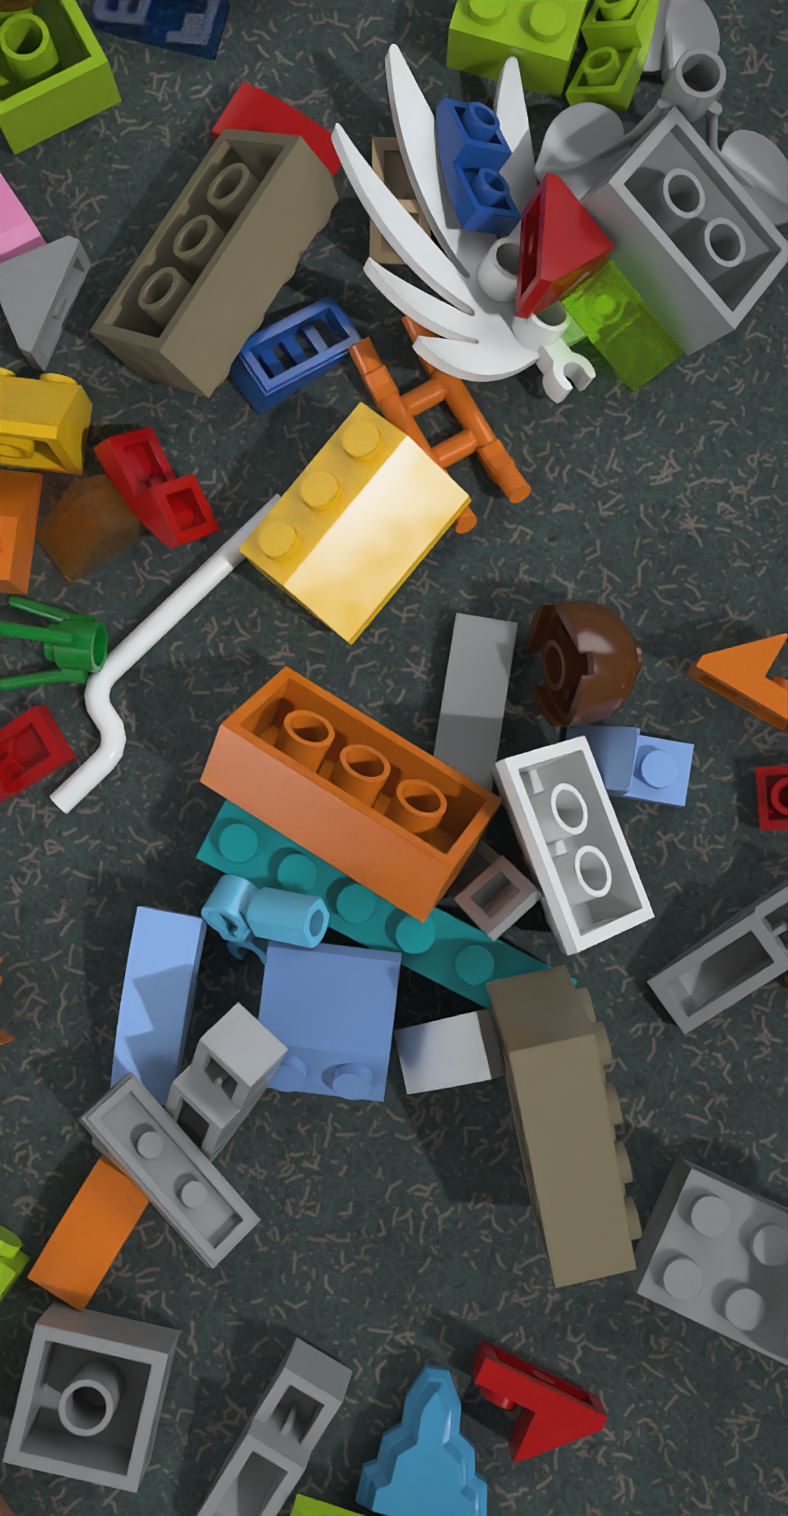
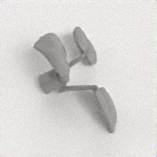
M659 0L653 37L642 75L661 73L662 81L665 84L661 92V98L658 99L653 109L632 131L624 135V128L620 118L610 108L592 102L577 103L563 110L552 121L544 136L539 157L534 167L536 178L540 183L547 172L557 175L579 201L593 184L631 148L632 144L636 143L661 116L676 106L689 123L695 122L702 117L706 119V144L775 227L788 224V161L779 148L765 136L748 130L734 131L727 137L721 150L717 146L718 116L722 112V106L715 101V98L724 86L726 68L722 59L717 55L720 47L718 25L704 0Z

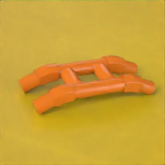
M407 315L401 317L413 344L418 335L440 338L438 334L436 335V333L418 324ZM369 336L347 348L361 374L360 377L377 408H380L385 419L408 435L443 471L448 474L445 468L476 451L477 458L496 485H499L511 503H519L527 498L531 492L530 485L515 467V462L507 453L501 441L495 437L460 378L442 372L417 354L430 380L400 396L397 386L392 380L385 364L382 363ZM445 400L463 431L431 448L413 417ZM467 506L452 526L457 533L464 534L476 525L477 517Z

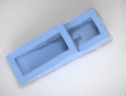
M149 906L137 907L122 990L111 1088L127 1073L132 1072L158 1103L165 1106L172 1082L181 1072L199 981L196 979L207 929V923L202 916Z

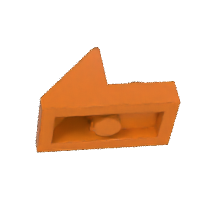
M787 633L702 655L689 666L685 673L687 677L788 735V680L774 677L771 681L765 677L786 641Z

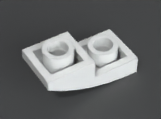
M491 1008L394 1030L407 1094L465 1085L506 1075Z

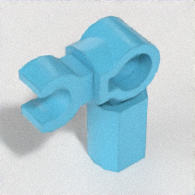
M224 875L220 878L201 911L206 923L217 930L224 940H228L227 948L236 959L243 960L250 949L260 957L264 965L266 963L269 939L313 948L324 937L330 917L320 897L268 887L258 889L251 882L236 875Z

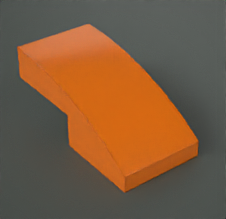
M102 1155L65 1212L27 1278L80 1312H83L150 1201L125 1173Z

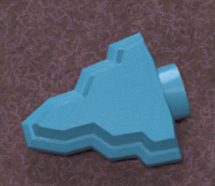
M431 1364L424 1365L405 1395L402 1421L383 1432L377 1458L363 1463L355 1497L356 1503L367 1507L371 1511L387 1516H487V1480L475 1471L474 1444L459 1430L461 1401L449 1367Z

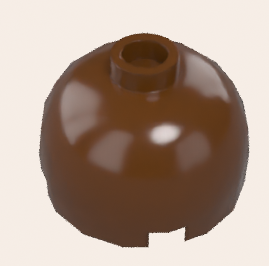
M559 600L556 603L543 604L538 607L531 621L527 653L529 655L539 650L541 652L546 687L533 683L538 709L548 724L554 727H581L609 718L623 708L635 687L637 675L642 669L643 656L640 644L633 638L628 626L613 609L589 600Z

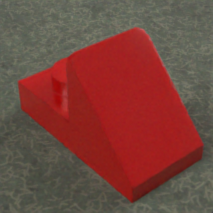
M484 1340L481 1341L471 1363L474 1383L480 1385L479 1392L492 1403L508 1410H514L517 1404L523 1406L508 1439L512 1461L526 1460L603 1429L608 1417L598 1396Z

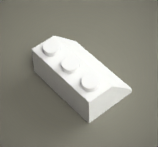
M585 735L508 757L493 765L491 772L500 793V798L503 799L502 804L506 809L533 884L543 895L540 902L559 952L567 956L578 953L655 917Z

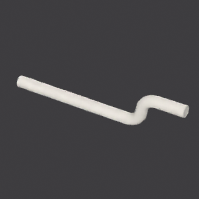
M276 494L116 646L106 656L105 664L100 672H92L90 674L84 697L87 713L100 731L101 742L96 752L49 796L63 812L67 814L114 769L123 756L126 735L123 721L110 703L109 694L111 687L245 559V556L238 550L239 547L281 498L279 494Z

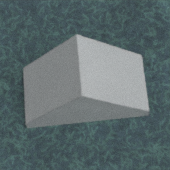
M69 235L0 263V304L19 349L31 367L43 373L46 370L91 265L80 240Z

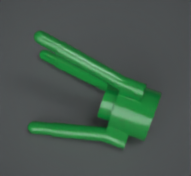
M17 595L9 597L8 603L10 606L59 624H50L48 628L0 621V636L44 642V654L47 661L56 662L58 668L0 678V691L58 682L85 684L88 672H100L102 670L108 650V633L105 624L96 622L94 615L71 613Z

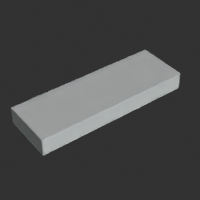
M456 613L433 757L492 792L494 778L491 769L497 761L518 623Z
M132 1072L122 1077L78 1118L79 1122L208 1268L213 1269L261 1220Z

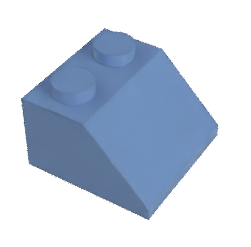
M269 939L258 1021L288 1048V1051L266 1088H273L283 1092L297 1091L338 1096L348 1100L363 1099L384 1102L402 953L324 943L308 948Z

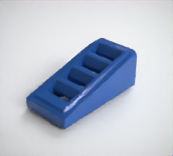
M331 294L250 335L232 362L229 374L259 415L350 357L351 354L347 348L361 340L362 337ZM325 316L328 317L344 341L339 342ZM322 319L338 344L328 348L313 324ZM301 333L316 355L308 359L294 339V336ZM280 346L294 367L285 370L272 350ZM257 360L260 361V363L262 364L266 372L269 374L271 379H269V377L266 375V373L264 372V370L262 369Z

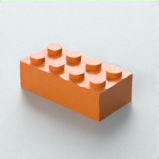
M287 666L221 723L200 779L201 783L230 802L252 814L285 837L293 840L422 923L425 922L470 860L503 802L502 798Z

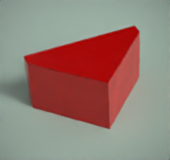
M548 172L524 208L521 217L515 316L523 319L532 317L586 285L614 248L613 243L562 179Z

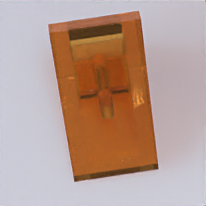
M107 473L72 482L35 535L71 585L150 530L129 508Z

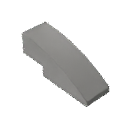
M788 878L648 978L647 983L684 1035L788 970Z
M239 1002L199 1039L192 1064L172 1082L164 1109L211 1163L252 1110L278 1070L288 1048Z
M296 1337L213 1481L195 1516H276L304 1473L312 1450L343 1403L352 1370Z

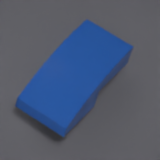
M442 97L436 106L438 146L447 190L459 223L464 230L509 236L521 221V215L510 195L507 181L499 173L500 169L512 155V151L500 130V121L489 107L480 102L467 103Z

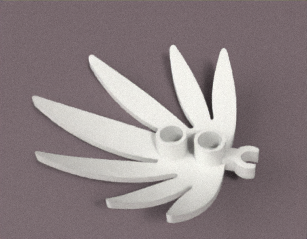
M392 44L385 57V69L391 113L399 148L419 205L448 258L384 185L339 123H336L333 129L331 140L357 196L388 243L427 285L458 309L403 281L370 257H368L363 270L382 294L404 314L428 330L447 338L418 335L412 347L429 364L451 376L476 382L504 379L536 364L543 373L542 383L546 394L558 404L573 389L566 377L573 381L579 391L586 389L596 376L591 363L582 355L572 352L569 347L578 343L604 324L628 301L633 293L611 267L607 265L596 276L585 292H582L579 288L528 319L515 316L521 221L509 236L500 235L501 239H497L495 234L462 229L454 211L442 171L437 121L398 46ZM511 56L507 59L499 74L493 112L500 121V130L512 151V155L500 169L499 173L507 181L510 195L522 217L524 208L537 189V178L534 172L535 163L518 61L516 57Z

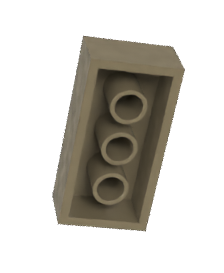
M224 128L89 332L138 376L210 398L215 388L227 378L232 362L249 336L262 324L264 313L283 284L294 275L299 259L316 233L321 231L328 223L331 210L344 192L343 187L299 135Z
M565 965L486 982L495 1030L506 1073L505 1080L531 1208L555 1288L636 1270L631 1240L642 1238V1230L632 1196L625 1197L624 1183L632 1182L633 1178L625 1145L622 1140L616 1141L614 1125L623 1123L622 1112L613 1082H606L603 1066L612 1064L611 1048L603 1022H596L588 989L586 987L575 988Z

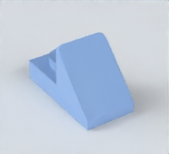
M595 725L567 727L565 741L585 735L608 795L679 808L685 806L694 744L639 735L640 728Z

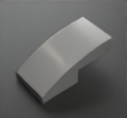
M481 840L470 860L445 893L493 942L543 897L539 889L503 855L499 856L483 840Z

